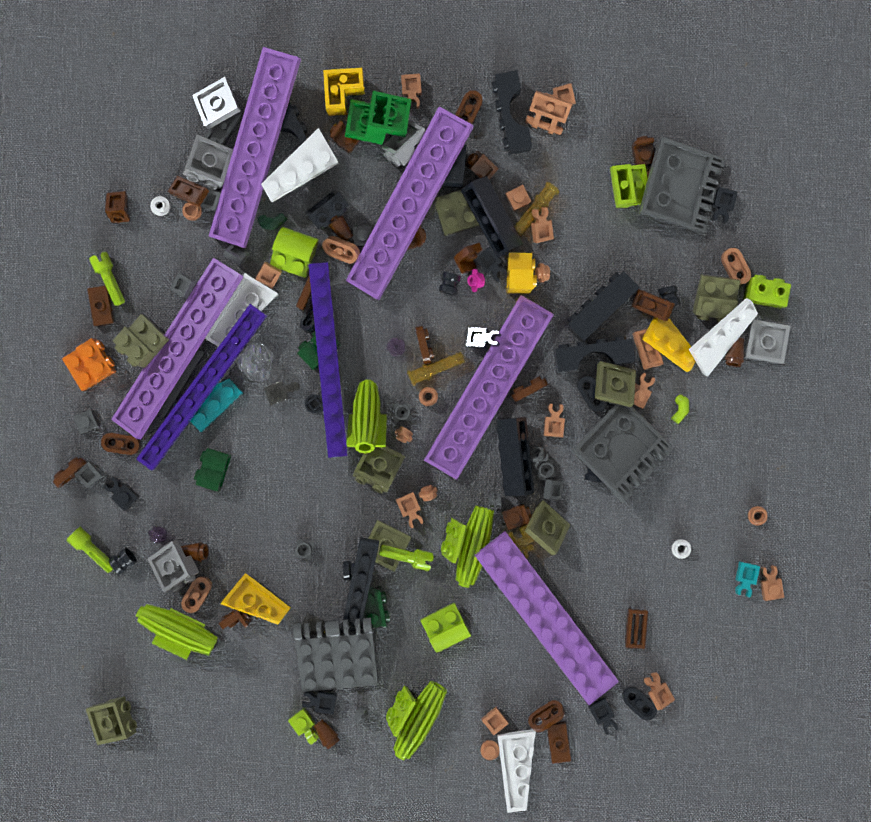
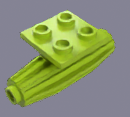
M364 380L359 383L353 403V414H349L347 447H355L356 451L364 454L371 453L375 447H386L387 414H380L381 403L378 385L372 380Z
M475 506L467 525L451 518V521L446 526L447 535L441 545V555L452 563L456 564L457 561L456 581L462 587L469 588L470 585H474L483 567L474 555L490 542L494 510Z
M146 604L144 607L141 606L136 614V617H138L137 622L156 635L152 641L153 645L185 660L188 659L191 651L209 656L218 639L217 636L204 628L205 624L172 608L167 610Z
M430 681L416 700L406 686L397 693L393 707L387 711L386 720L393 736L397 737L393 750L395 751V756L399 759H410L428 735L440 713L447 693V689L441 684Z

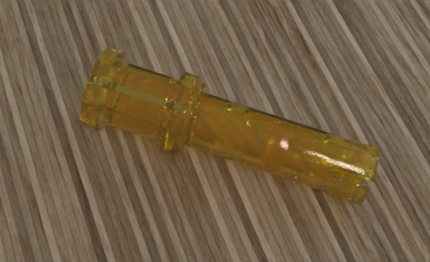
M546 182L539 195H535L533 204L514 226L520 236L523 235L535 219L532 216V210L538 209V213L542 211L541 207L548 208L549 202L555 195L560 193L550 182Z
M461 351L430 365L422 364L418 369L408 370L407 374L412 386H416V383L425 379L430 380L435 374L465 363Z

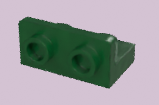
M381 586L369 589L363 618L372 619V628L381 626L387 628L388 622H390L389 610H385L384 603H387L386 592H382Z

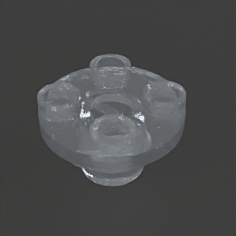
M252 343L245 349L243 354H240L237 365L251 381L261 382L270 378L274 355L265 345Z

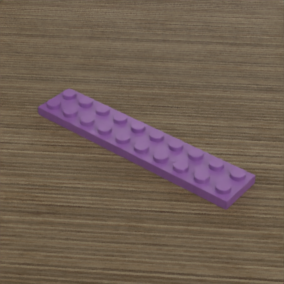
M265 47L262 48L209 237L246 248L263 192L261 184L267 178L301 62L299 57Z
M438 107L348 275L347 282L375 299L380 300L474 127L472 124Z
M215 258L212 259L165 333L169 341L146 368H143L111 420L136 439H142L244 276Z
M520 295L499 331L501 336H496L494 340L499 342L500 346H490L424 461L456 480L458 479L554 315L553 313Z
M505 531L474 555L588 705H591L619 682Z

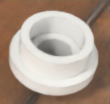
M158 196L152 200L150 207L154 214L164 216L170 210V203L165 197ZM158 203L163 204L161 209L157 208Z
M676 540L672 544V553L677 558H686L691 553V545L686 540ZM680 545H683L684 550L682 552L678 551V547Z

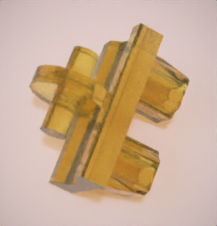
M527 525L519 528L522 538L515 540L512 532L507 534L515 545L521 548L519 550L527 559L529 558L528 552L534 550L532 544L526 547L525 545L535 540L525 532Z

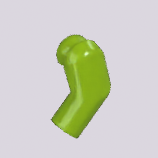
M683 395L676 397L675 402L678 404V411L671 418L677 424L689 413V399Z

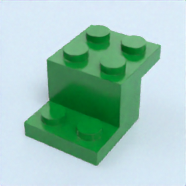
M373 91L370 103L351 99L345 137L380 145L383 144L386 133L406 137L411 99Z

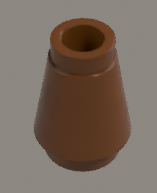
M336 215L331 219L332 222L328 227L340 239L347 241L353 237L344 215L339 217Z
M738 338L726 353L724 358L726 365L741 367V364L744 362V339Z
M199 542L181 546L185 556H191L193 560L202 561L208 557L209 549L207 544Z
M323 719L314 725L323 747L325 746L327 750L340 741L338 738L339 734Z

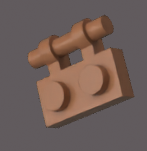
M536 91L529 111L536 113L535 118L527 115L525 123L532 125L536 129L539 127L547 130L552 135L553 133L561 135L563 128L556 126L557 122L566 123L572 103ZM541 116L551 118L552 122L548 123L540 120Z

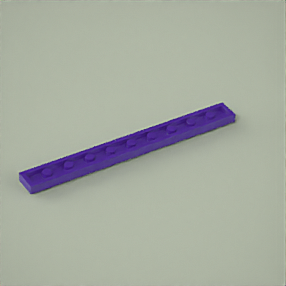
M328 262L309 264L328 458L342 457L348 455Z
M249 304L137 457L139 462L151 471L155 470L265 320L266 314L252 304Z

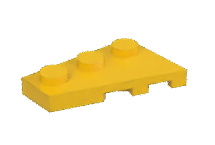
M654 317L642 339L684 371L689 372L696 362L689 351L691 345L670 319L663 321Z
M246 573L221 602V605L277 625L291 608Z

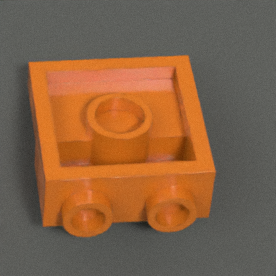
M94 338L75 348V351L62 358L81 391H86L117 372L114 368L115 363L110 356L107 357L104 352L105 346L103 343Z

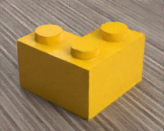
M363 69L323 70L325 105L328 116L347 115L346 96L365 95Z
M508 253L507 294H530L534 287H536L537 275H533L535 259H532V253Z

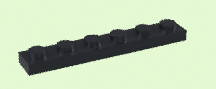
M360 537L343 616V620H348L350 632L356 631V619H360L362 625L379 540ZM343 621L341 625V632H344Z

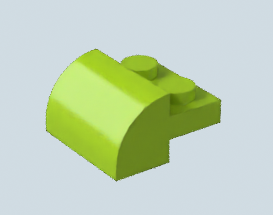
M631 164L610 167L616 208L641 205L648 180L646 165L631 166Z
M282 227L273 244L270 264L283 271L306 278L309 273V264H311L315 256L319 239Z
M455 602L420 619L436 653L472 636Z

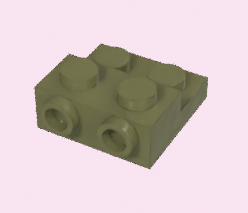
M701 274L693 313L698 315V319L709 320V317L717 318L716 321L720 322L737 307L738 301L736 299L740 280Z
M140 314L129 328L124 327L113 342L116 344L114 348L119 353L128 356L127 361L132 366L146 368L169 341V338L146 315Z
M375 447L374 451L363 454L353 473V476L356 477L355 481L362 485L366 483L372 485V489L377 493L382 494L383 491L387 493L405 456L388 447Z
M125 696L110 699L105 703L86 708L97 745L124 740L137 733V722L131 717V704L129 701H126Z

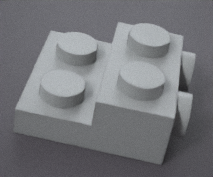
M408 121L406 137L393 135L381 146L385 151L383 155L390 163L393 162L397 167L400 165L405 166L409 163L416 150L414 146L420 143L426 130L424 127Z
M196 135L183 174L191 182L201 181L209 189H220L226 177L233 149Z
M178 540L171 541L148 558L164 593L169 591L175 593L183 589L182 584L193 582L196 580L195 575L199 573L192 557L185 556Z

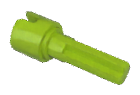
M108 252L101 253L102 261L100 262L96 255L90 257V263L95 273L101 275L115 306L124 304L125 299L111 271L114 266Z
M81 526L77 528L66 541L77 551L83 550L107 573L111 572L113 568L109 564V558L91 542V536Z
M382 545L379 549L380 556L411 563L412 567L424 571L431 569V566L426 563V561H433V553L419 549L411 552L387 545Z

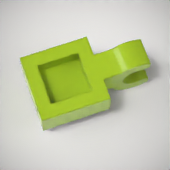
M305 708L289 718L288 722L298 736L304 733L310 745L317 741L319 736L312 728L315 725V721Z

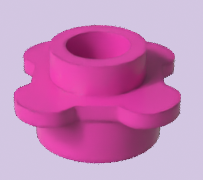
M473 269L472 274L467 278V282L472 287V291L477 292L478 288L484 286L485 278L482 273H478L477 269Z

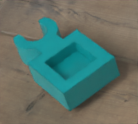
M739 561L735 580L740 581V584L735 589L737 595H741L742 589H746L745 596L751 597L752 589L750 585L757 584L760 566Z

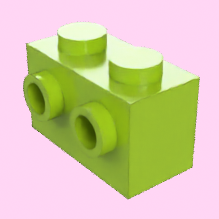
M754 275L746 283L743 301L747 298L753 304L778 309L785 308L788 304L791 284L785 283L783 279L774 278L773 280H768L766 276Z

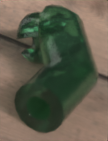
M281 212L275 218L261 215L258 218V223L263 229L276 230L288 219Z

